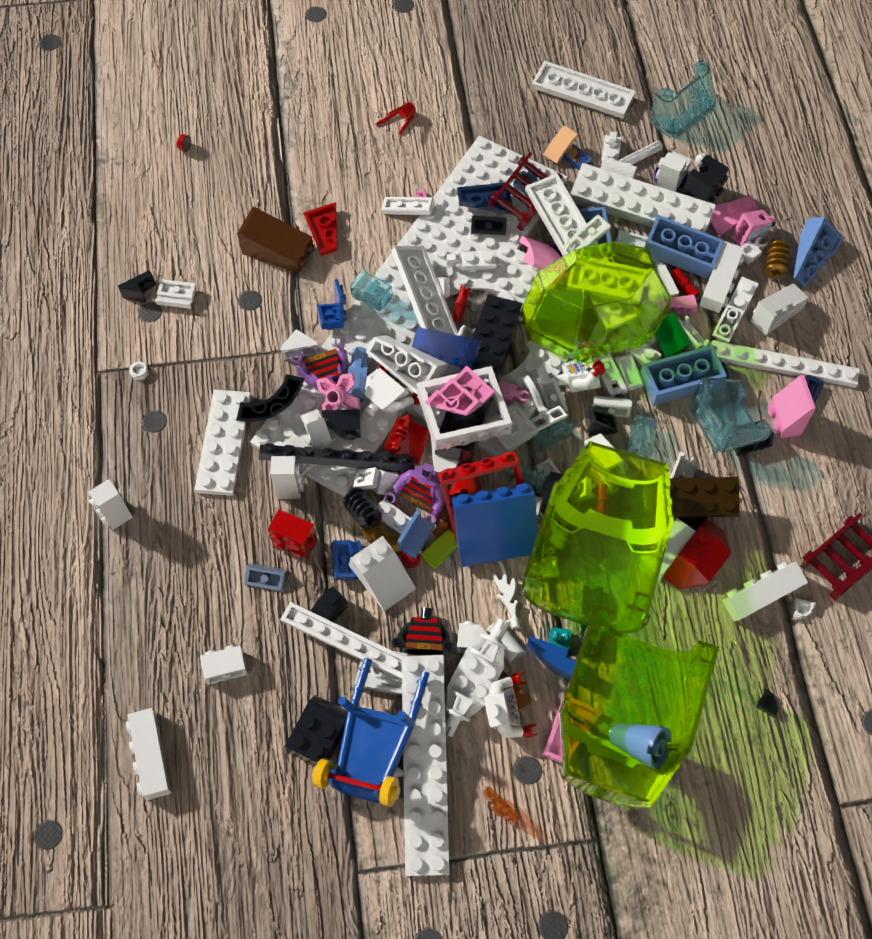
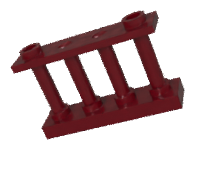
M531 152L526 157L522 156L517 163L519 166L501 189L498 192L495 190L489 198L491 200L488 206L490 209L497 202L518 218L520 222L516 228L521 232L538 211L529 198L510 184L514 179L524 186L532 184L531 181L520 174L524 167L541 180L549 177L529 162L533 154ZM557 172L560 179H562L563 176ZM507 191L524 203L527 209H529L527 213L521 212L501 197L502 194Z
M861 513L855 517L852 515L843 522L844 526L814 552L810 550L802 557L804 560L800 565L802 569L811 564L832 584L834 590L829 596L834 601L872 569V556H865L844 536L848 530L852 529L872 548V537L857 524L863 516ZM838 540L860 561L859 564L861 566L857 569L855 567L852 568L830 546ZM825 552L846 573L845 576L847 578L844 581L838 580L817 559L821 553Z

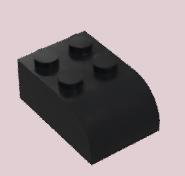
M314 695L306 705L284 746L287 753L313 766H316L321 759L330 760L343 736L348 711Z

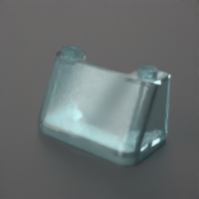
M702 59L694 65L693 73L695 74V79L677 93L672 89L664 88L654 96L649 122L669 138L680 137L715 109L716 97L710 66Z
M703 377L691 399L690 410L714 452L724 453L764 441L772 432V428L767 421H760L755 425L744 407L743 402L747 398L748 391L742 380Z

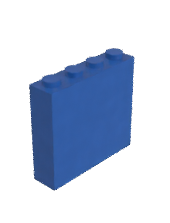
M523 483L512 487H500L489 491L482 490L477 493L460 494L451 497L458 555L462 567L540 553L535 493L531 483Z

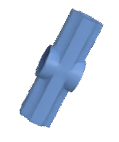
M356 347L352 349L351 366L348 369V373H354L356 384L349 393L358 397L361 403L365 399L368 354L366 353L367 349Z

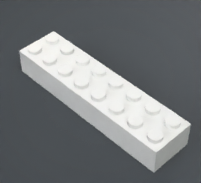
M585 163L581 165L570 194L576 204L585 207H605L607 214L651 228L657 215H660L704 233L708 230L716 204Z

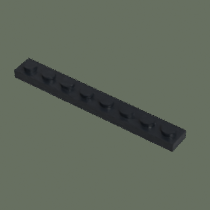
M272 443L260 444L259 460L271 461V456H295L297 463L357 468L376 467L377 469L397 471L415 469L414 456L408 454L392 455L387 452L379 454L370 451L354 452L349 449L342 451L333 450L332 448L315 449L311 446L304 448L293 445L277 446Z

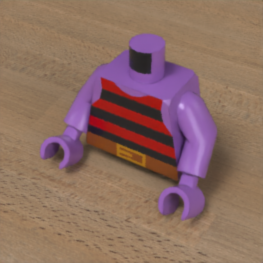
M344 337V344L342 346H339L335 339V345L339 351L333 349L303 359V363L301 362L303 357L301 352L297 351L299 355L298 360H295L292 354L290 355L291 361L297 364L296 369L300 377L305 378L304 382L310 386H315L318 390L317 379L330 377L337 383L340 376L346 374L349 362L347 351L344 350L346 344Z
M424 464L423 467L417 466L415 470L410 469L403 473L394 484L393 491L386 493L384 496L386 500L389 494H391L394 498L390 503L392 504L397 501L398 492H401L400 496L432 512L425 519L430 521L431 517H433L435 525L440 521L438 513L442 511L445 503L439 477L433 472L434 467L431 464Z

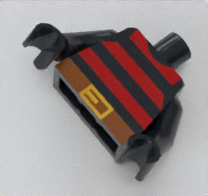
M421 608L420 617H412L411 621L406 623L396 638L392 640L391 650L393 651V648L397 647L400 648V653H402L404 647V653L445 656L447 651H452L453 655H455V644L445 625L441 624L440 619L432 618L433 609Z

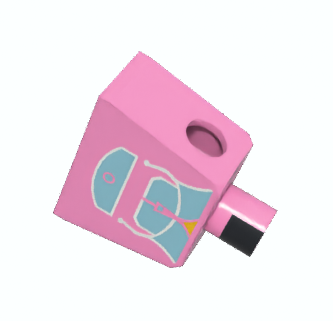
M764 210L743 213L731 237L740 247L748 241L755 243L758 237L765 238L770 227L775 226V218L768 216Z

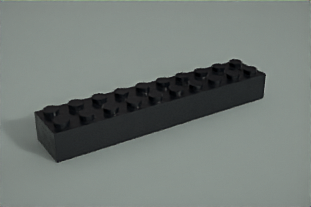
M487 295L461 371L466 366L471 370L492 366L497 383L499 384L521 318L523 303ZM494 396L467 416L446 411L439 430L440 434L485 424ZM479 441L471 442L464 446H453L447 450L446 448L435 450V455L472 463Z

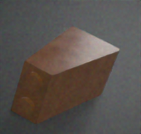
M256 207L251 208L237 232L243 255L296 273H300L301 269L305 268L307 258L313 253L315 248L312 236Z

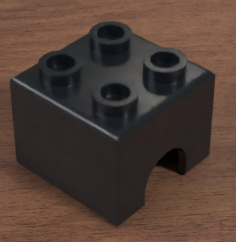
M706 155L701 160L700 170L692 169L688 174L681 194L713 204L714 197H719L724 190L722 185L729 178L727 176L729 167Z

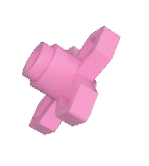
M354 373L342 374L337 383L330 377L317 379L318 391L325 394L326 398L322 405V410H339L340 406L345 410L361 409L359 398L349 393L356 384Z

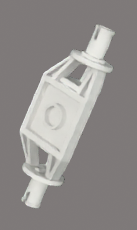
M499 618L490 635L486 636L481 633V638L466 649L447 686V706H445V710L450 715L445 722V730L447 732L451 726L448 733L450 737L454 736L460 721L470 722V717L485 706L484 697L489 694L492 683L498 680L504 668V649H507V646L502 644L501 640L510 624L505 622L500 629L503 620Z

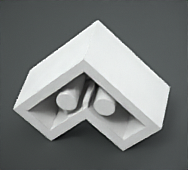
M674 151L672 153L668 152L665 158L662 157L658 163L659 170L655 176L657 179L656 186L676 192L689 171L692 159Z

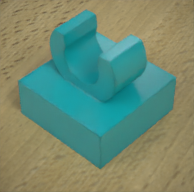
M551 627L549 643L568 649L569 652L571 630Z

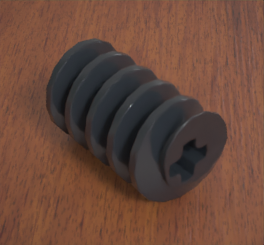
M354 488L345 495L343 500L344 507L362 528L371 529L380 523L382 513L361 488Z

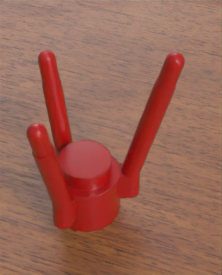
M407 102L388 112V116L376 122L375 125L378 126L399 114L403 119L408 118L399 131L401 135L408 124L415 118L413 114L416 113V108L411 102Z

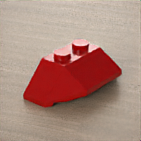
M706 520L677 555L663 578L679 590L709 584L731 555L724 530L711 521Z

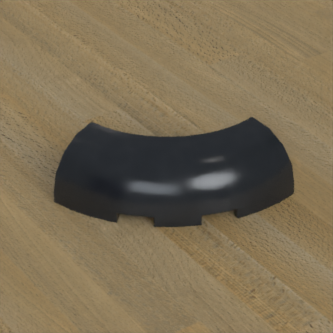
M286 374L282 385L270 398L253 403L240 402L236 421L257 422L280 414L296 399L305 378Z

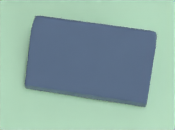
M250 563L246 567L244 585L283 592L288 570Z

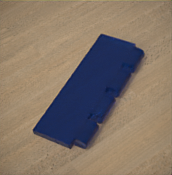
M417 327L412 347L450 365H457L463 368L468 366L471 368L473 362H476L481 340Z

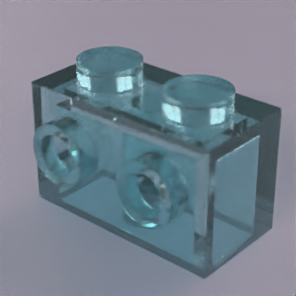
M364 270L350 284L351 295L356 300H361L370 308L377 309L378 311H381L393 297L391 285Z

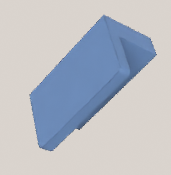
M416 510L398 539V550L415 559L435 528L434 523L421 517L420 510Z

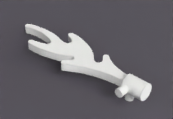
M499 561L498 563L503 574L502 580H499L495 573L493 577L498 589L504 595L497 594V597L504 603L512 617L506 620L507 623H511L513 629H519L520 623L518 617H516L518 601L515 600L514 603H511L516 589L515 579L512 578L511 584H507L506 570L502 562Z

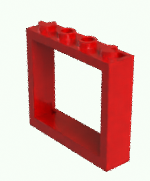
M515 451L505 452L492 458H484L474 463H465L462 466L452 469L448 468L437 473L456 541L453 506L447 485L509 467L513 468L516 485L523 484L520 464Z

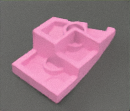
M521 236L519 242L529 247L523 259L524 262L549 274L555 272L562 279L569 280L570 275L566 264L552 247Z
M466 366L454 379L451 378L440 390L437 389L426 400L425 404L467 416L488 401L495 394V391Z

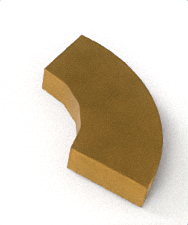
M380 523L371 529H364L360 526L362 534L369 544L383 536L396 555L402 554V551L398 550L400 534H392L386 531Z

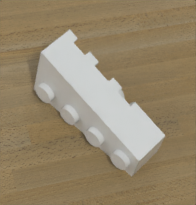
M386 335L374 337L366 351L367 354L416 394L417 382L440 378L448 366V363Z

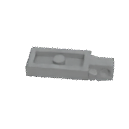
M545 366L536 368L540 377L536 379L546 408L551 410L560 406L565 413L569 410L556 378L552 373H547ZM557 411L552 413L551 416L554 418L563 413L561 411Z

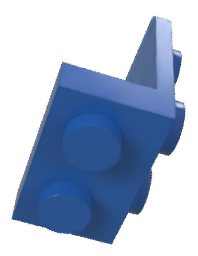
M338 279L334 280L335 303L317 305V313L322 330L344 328L343 321L347 319L346 310H344L346 295L344 294L343 285L339 284Z

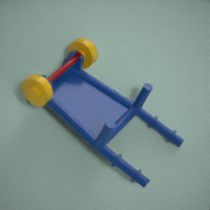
M364 658L362 667H359L360 674L356 686L352 689L354 693L351 702L345 697H340L338 703L348 713L337 768L334 769L333 762L330 760H319L312 774L313 785L325 789L330 784L333 789L340 793L391 807L400 795L399 779L393 777L414 728L419 709L423 706L421 702L425 689L429 686L427 682L430 673L426 671L421 672L420 679L416 682L418 686L414 699L410 702L412 706L409 715L404 711H399L397 715L358 706L362 693H365L363 689L368 673H371L372 660Z

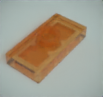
M487 787L483 792V797L492 805V811L498 817L503 816L514 827L519 822L520 816L491 787Z

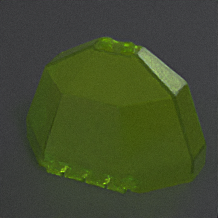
M611 241L574 249L537 272L521 308L522 321L528 340L563 359H576L577 362L589 359L591 355L592 358L607 355L608 352L610 354L626 351V348L628 350L641 348L642 344H646L647 341L651 340L670 310L671 296L665 279L648 248Z

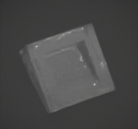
M488 293L469 298L467 300V309L478 316L482 312Z

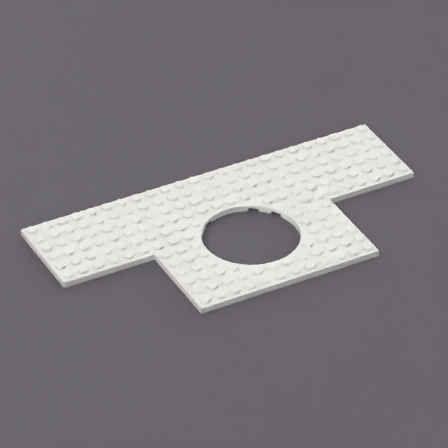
M478 136L434 195L435 204L432 214L419 215L397 246H424L436 277L450 279V297L459 294L460 286H465L466 289L471 288L470 292L472 290H484V292L496 295L505 289L517 302L523 303L522 311L528 316L533 332L532 346L526 359L515 370L502 376L500 380L518 385V391L525 390L529 392V397H521L526 399L525 405L519 404L516 400H513L512 404H505L509 408L516 403L530 420L537 411V407L529 389L523 384L522 378L528 375L534 381L540 393L536 380L540 377L536 368L545 366L548 374L552 373L553 376L560 375L562 365L568 363L579 344L541 330L535 319L536 313L546 297L541 294L545 279L550 274L532 267L523 261L526 253L519 250L522 246V243L519 241L521 236H529L541 218L539 213L537 212L521 232L516 228L520 221L513 214L459 206L457 187L504 183L519 166L517 163L522 155ZM529 159L531 164L538 169L541 168V171L549 177L557 174V171ZM525 167L521 170V172H528V170ZM561 174L563 176L561 181L565 184L567 176ZM514 187L515 189H517L519 192H521L523 195H525L527 198L530 199V197L528 196L527 193H525V192L519 190L518 188ZM511 195L512 205L521 212L527 213L529 210L527 206ZM472 216L507 218L506 236L471 234ZM465 251H495L496 269L461 270V268H456V266L447 267V254ZM392 253L346 313L347 319L343 321L344 328L334 329L315 354L318 355L333 349L339 351L335 345V339L337 344L342 346L344 344V337L346 340L344 350L347 351L349 369V366H351L352 349L356 347L368 349L374 337L386 335L430 355L426 347L425 337ZM558 277V280L564 283L561 288L556 286L558 290L575 292L567 290L568 281ZM368 354L367 367L369 376L379 369L380 363ZM390 373L389 376L411 393L409 396L412 397L413 391ZM303 382V386L292 404L280 414L265 421L250 441L251 446L260 450V444L272 443L280 446L287 438L289 439L292 436V433H295L313 447L300 416L318 409L322 417V405L326 401L325 394L318 391L315 386H310ZM365 396L364 402L360 403L361 438H356L355 440L342 439L327 426L332 443L318 449L332 448L333 450L341 451L349 449L354 452L370 451L377 453L389 437L398 415L403 417L407 411L426 421L421 404H413L390 413L379 409L372 416L365 410L366 406L371 402ZM493 399L486 421L499 414L495 399ZM431 406L437 426L440 429L446 410ZM494 437L485 441H479L477 449L492 457L505 453V450ZM315 464L305 476L345 497L353 488L356 470L366 468Z

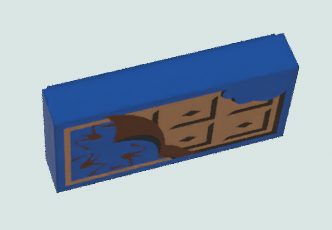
M574 144L570 149H567L563 156V159L578 170H580L582 163L588 165L593 163V158Z

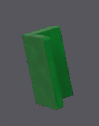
M675 312L668 314L663 320L650 325V329L665 357L684 351L691 344Z

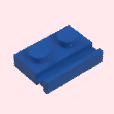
M333 540L331 548L334 579H359L350 568L349 562L351 557L361 551V541Z

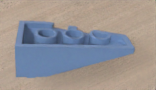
M825 217L808 218L800 235L793 278L802 287H806L817 275L818 269L827 264V259L835 255L844 238Z

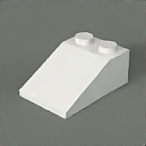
M383 536L350 558V568L384 612L416 590L395 551Z

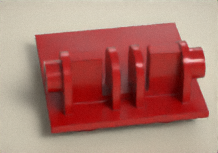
M398 415L384 449L397 455L408 454L414 456V462L418 464L430 437L429 429L413 422L412 417L409 415H405V417Z

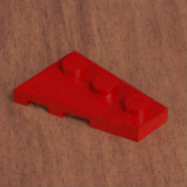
M336 202L303 212L320 256L336 252Z

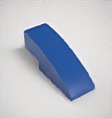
M529 636L528 648L546 667L562 678L579 685L586 664L567 658L568 649Z

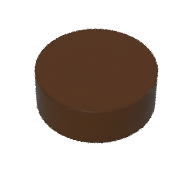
M444 519L435 527L432 533L439 538L451 527V524Z

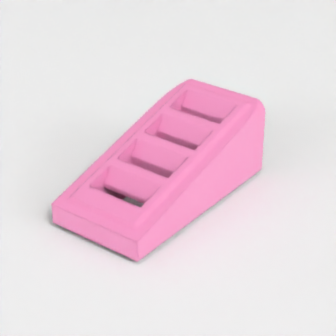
M694 295L660 299L657 310L660 313L666 314L675 312L678 315H695L697 302Z

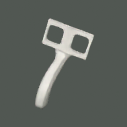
M528 375L522 378L523 384L529 389L539 412L538 416L530 419L538 431L568 417L560 406L551 410L547 409L543 404L534 381ZM557 411L563 413V415L557 418L551 416L552 413ZM540 419L546 421V423L540 426L534 424L535 421Z

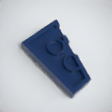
M504 183L457 187L459 206L512 214L497 202L491 209L488 207L491 202L490 196L495 190L498 192ZM505 191L501 197L512 204L511 194Z

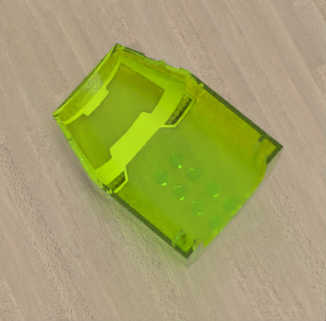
M589 441L576 457L572 466L565 471L563 477L553 486L523 576V596L542 611L595 629L620 634L635 633L641 630L650 609L674 523L671 511L672 498H670L669 465L661 461Z
M595 604L589 616L559 710L564 780L574 788L600 800L629 808L648 809L653 806L692 749L719 647L698 640L691 650L675 652L623 635L612 628L610 622L616 611ZM617 723L656 725L669 728L672 739L671 743L667 742L666 749L670 751L666 762L660 769L656 768V770L644 765L611 744L608 737L610 728Z

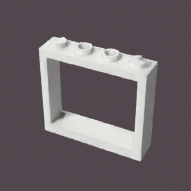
M492 366L472 371L495 391L493 396L502 420L443 434L439 432L431 406L426 405L425 402L437 389L440 390L451 378L454 379L458 374L417 382V395L435 450L445 448L447 450L453 446H464L471 442L485 441L497 436L503 437V435L511 433L512 421Z

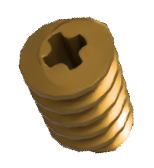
M772 239L768 242L764 271L768 278L777 279L788 272L787 267L789 265L791 248L788 242L780 239Z

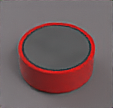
M181 134L177 140V148L180 151L187 152L191 147V137Z

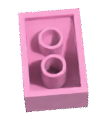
M800 375L777 393L768 405V414L772 416L773 429L778 434L779 439L802 435L816 409L804 375Z

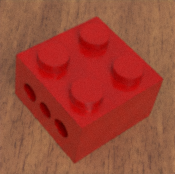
M279 509L267 529L272 544L276 549L280 551L287 550L297 558L304 557L308 559L318 540L313 523Z

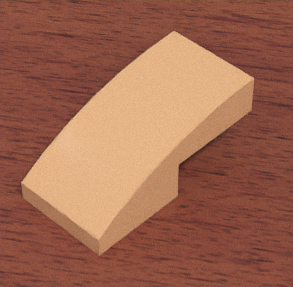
M564 125L543 155L559 164L567 149L572 147L578 133Z

